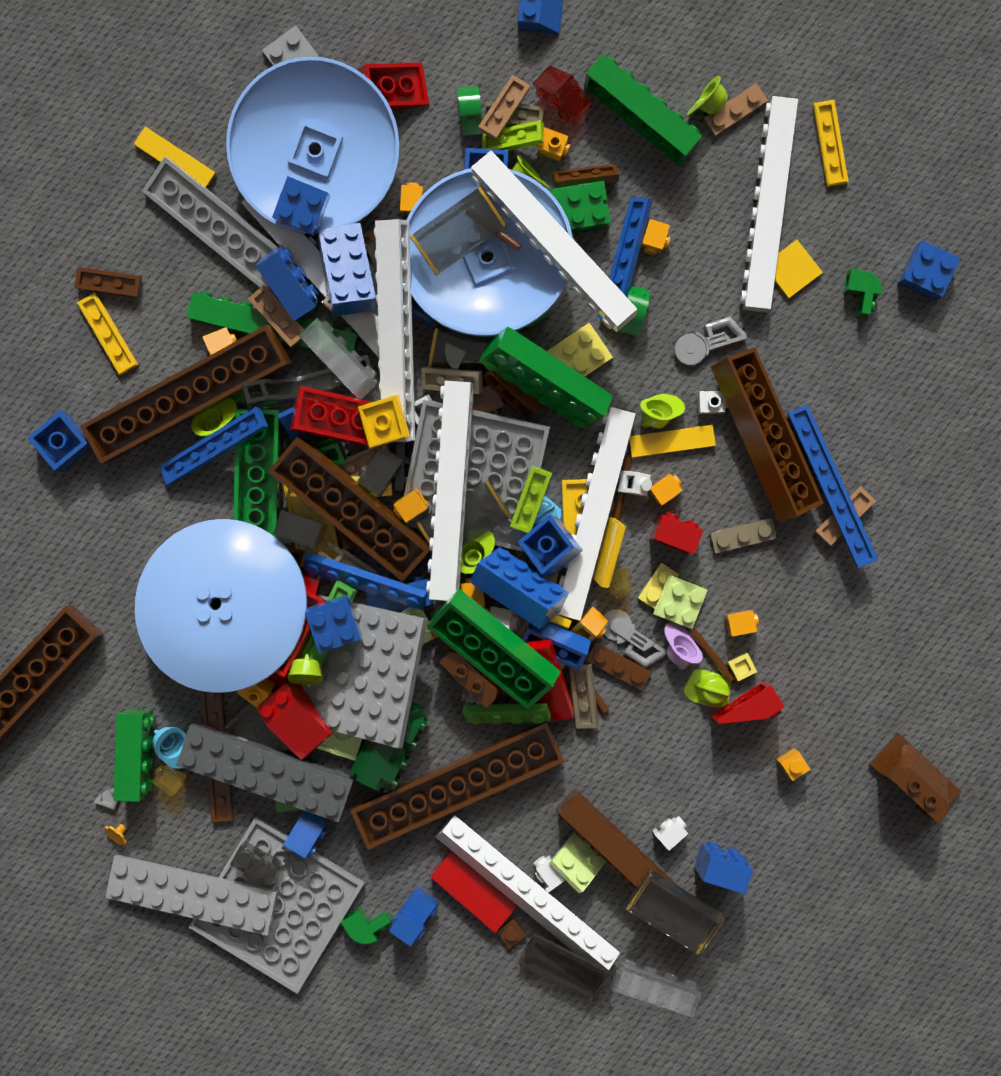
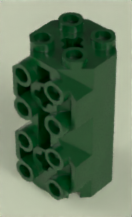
M415 702L411 705L403 748H395L365 740L349 775L352 777L354 774L358 775L356 778L358 782L379 791L383 787L385 788V793H388L389 790L394 791L400 779L397 773L398 771H404L410 758L406 755L408 751L413 752L419 740L415 736L417 732L422 733L428 719L425 718L424 707Z

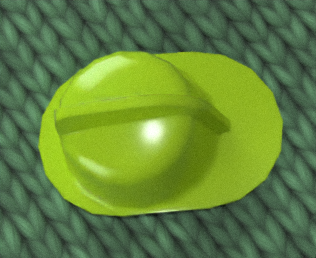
M719 75L709 82L700 98L688 111L687 116L697 109L708 114L720 112L728 95L725 88L719 83L721 79Z
M517 155L518 162L512 170L531 177L550 190V187L540 178L532 165L524 157Z
M669 394L653 396L641 401L640 404L643 427L663 428L671 419L680 416L685 410L682 400Z
M229 398L195 416L191 424L192 431L196 435L207 437L227 425L236 414V402Z
M475 527L463 538L461 573H474L478 562L493 552L495 538L489 529Z
M308 654L303 659L293 660L288 680L299 685L322 683L323 676L320 662L309 659Z
M697 669L692 672L684 688V693L689 700L695 703L719 708L729 702L731 682L728 683L721 674Z

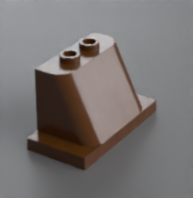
M446 644L451 650L439 663L485 708L497 696L503 702L510 696Z
M899 733L869 763L881 776L893 781L917 803L916 808L931 822L935 821L939 824L948 814L949 805L962 792Z

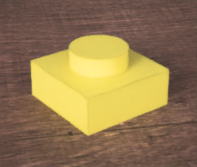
M747 652L728 661L737 681L757 672Z

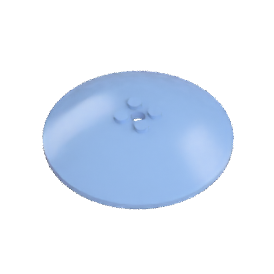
M300 57L283 61L266 69L242 92L234 106L228 123L226 138L227 159L231 174L239 191L259 214L282 228L308 234L272 218L287 176L326 191L331 195L319 228L356 224L368 216L380 204L390 189L398 166L399 135L395 118L387 100L365 75L353 67L333 59ZM312 144H319L321 146V152L318 155L310 153L309 148Z
M466 169L442 179L428 189L414 205L406 220L409 221V234H413L439 272L437 274L434 272L410 237L411 295L426 314L451 330L473 336H496L507 326L517 331L542 317L558 300L567 281L562 279L558 273L559 269L554 264L551 266L545 260L541 249L536 250L529 242L530 237L526 233L522 234L515 227L516 222L511 217L507 218L500 210L501 206L497 201L495 203L491 201L506 224L503 227L479 191V187L473 181L472 169ZM510 170L573 239L568 219L556 198L531 177ZM481 186L482 190L486 194V189L483 186ZM471 207L522 244L520 250L516 252L465 215L466 210ZM484 253H492L493 259L490 262L483 261L481 258Z
M216 519L196 523L182 529L167 539L146 564L140 577L135 597V621L138 634L152 661L161 671L176 682L205 692L225 693L246 689L260 683L275 673L296 648L306 622V586L301 570L292 554L277 538L265 530L246 522L230 519ZM214 598L221 600V607L218 610L211 608V601Z

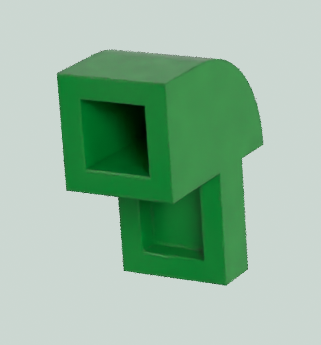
M478 85L457 87L462 136L483 134V132L478 130V126L482 122Z
M851 268L846 273L843 293L860 296L857 317L865 318L874 311L875 300L873 298H878L882 295V286L879 279L871 272Z
M630 285L627 298L637 308V315L619 330L620 332L639 337L650 300V290Z
M359 907L342 919L341 924L354 941L370 944L378 940L377 930L382 932L390 926L392 915L387 910L374 919L369 920L362 907Z

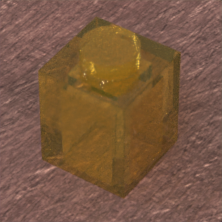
M629 567L614 569L610 587L608 588L609 595H614L615 599L626 598L627 593H632Z
M161 764L153 774L156 777L152 783L173 798L190 777L179 769L171 768L167 764L164 766Z

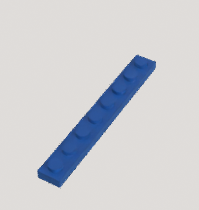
M808 404L788 412V418L856 568L858 569L877 561L878 557Z

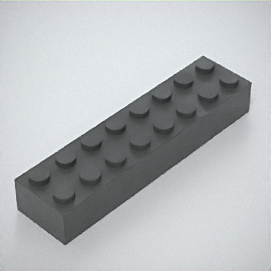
M199 722L189 726L176 765L338 823L343 818L356 780L354 776L352 777L351 775L305 759L300 760L294 755Z

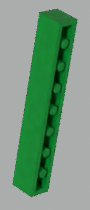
M200 291L199 294L192 293L186 316L190 321L222 329L227 327V330L245 335L265 325L272 326L258 309L253 308L252 304L242 301L240 304L232 303V299L220 296V299L212 298V294ZM302 317V320L296 319L307 335L294 347L354 361L359 336L355 334V330L343 327V330L335 329V325L323 322L322 325L315 324V320ZM274 329L281 344L288 345V343Z

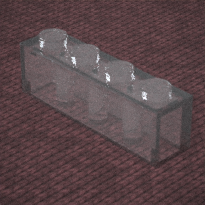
M318 318L315 319L299 337L344 385L361 400L379 383L374 378L377 374L369 365L364 367L360 363L363 359L354 350L351 353L346 347L349 344L340 335L336 338L332 334L334 329L327 321L322 323Z
M627 959L624 962L618 960L611 981L612 991L694 1018L702 994L700 988L693 981L685 980V982L677 980V977L672 974L665 973V975H661L652 967L645 966V968H641L635 962Z

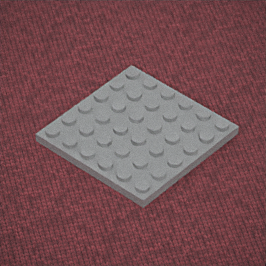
M424 399L404 496L418 488L429 506L406 523L413 528L420 529L417 524L420 522L424 530L434 532V529H431L432 516H435L436 510L433 507L434 494L437 495L434 476L435 473H438L439 464H436V453L440 451V442L437 441V434L442 426V421H439V409L443 408V403ZM472 410L463 538L471 529L485 527L493 533L496 546L523 551L518 541L526 535V532L512 528L510 524L531 466L541 468L550 426ZM486 481H489L496 495L498 496L501 503L503 504V506L512 518L509 519L507 515L504 513L499 503L490 491L489 487L487 486Z
M317 595V596H319V597L325 599L326 601H327L328 598H329V597H327V596ZM352 602L351 604L362 633L361 640L329 650L321 667L322 683L302 685L330 730L395 748H403L428 619Z
M256 816L218 878L279 891L270 934L266 936L194 918L189 928L298 994L365 882L315 851L310 859L306 857L303 862L281 849L288 835Z

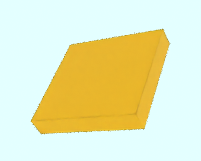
M795 240L778 253L775 283L788 299L823 273L798 240Z
M399 395L358 407L369 449L410 437Z

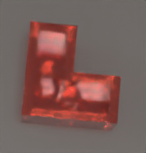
M549 65L532 83L537 90L535 92L537 97L543 102L546 100L558 110L557 115L564 122L569 121L576 124L592 107L591 102L574 76Z

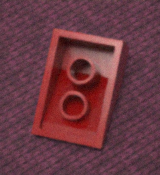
M422 62L364 64L357 70L372 81L380 90L392 112L430 104Z
M763 681L710 716L718 724L760 720L769 717L773 719L782 713L781 709L785 706L773 687Z
M284 683L257 708L267 727L300 760H304L332 735V732L302 685Z

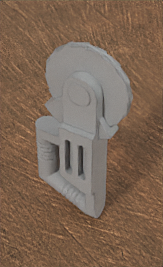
M731 317L723 318L705 324L708 336L706 338L698 332L695 335L686 334L680 337L675 345V355L683 364L696 365L705 356H708L709 351L745 340L747 335ZM728 326L737 337L730 339L725 332L713 335L712 331Z
M613 609L604 615L609 620L604 626L606 629L604 635L608 639L617 641V644L628 640L630 644L623 654L642 667L647 668L667 655L666 650L635 630V624H632L630 616L626 612ZM635 645L642 651H645L653 646L658 651L644 658L633 651L632 648Z

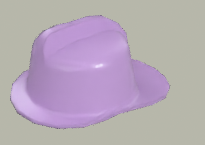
M667 623L664 632L669 642L667 648L668 658L681 670L690 664L700 663L703 658L702 652L695 644L689 632L678 623Z

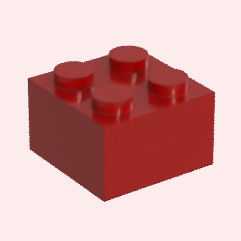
M667 512L664 515L658 516L650 540L686 554H695L704 530L699 528L700 524L690 520L679 521V516Z

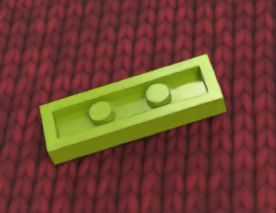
M538 120L504 128L497 141L483 133L482 149L511 151L543 144L544 123Z
M531 466L510 527L526 533L531 531L552 472Z

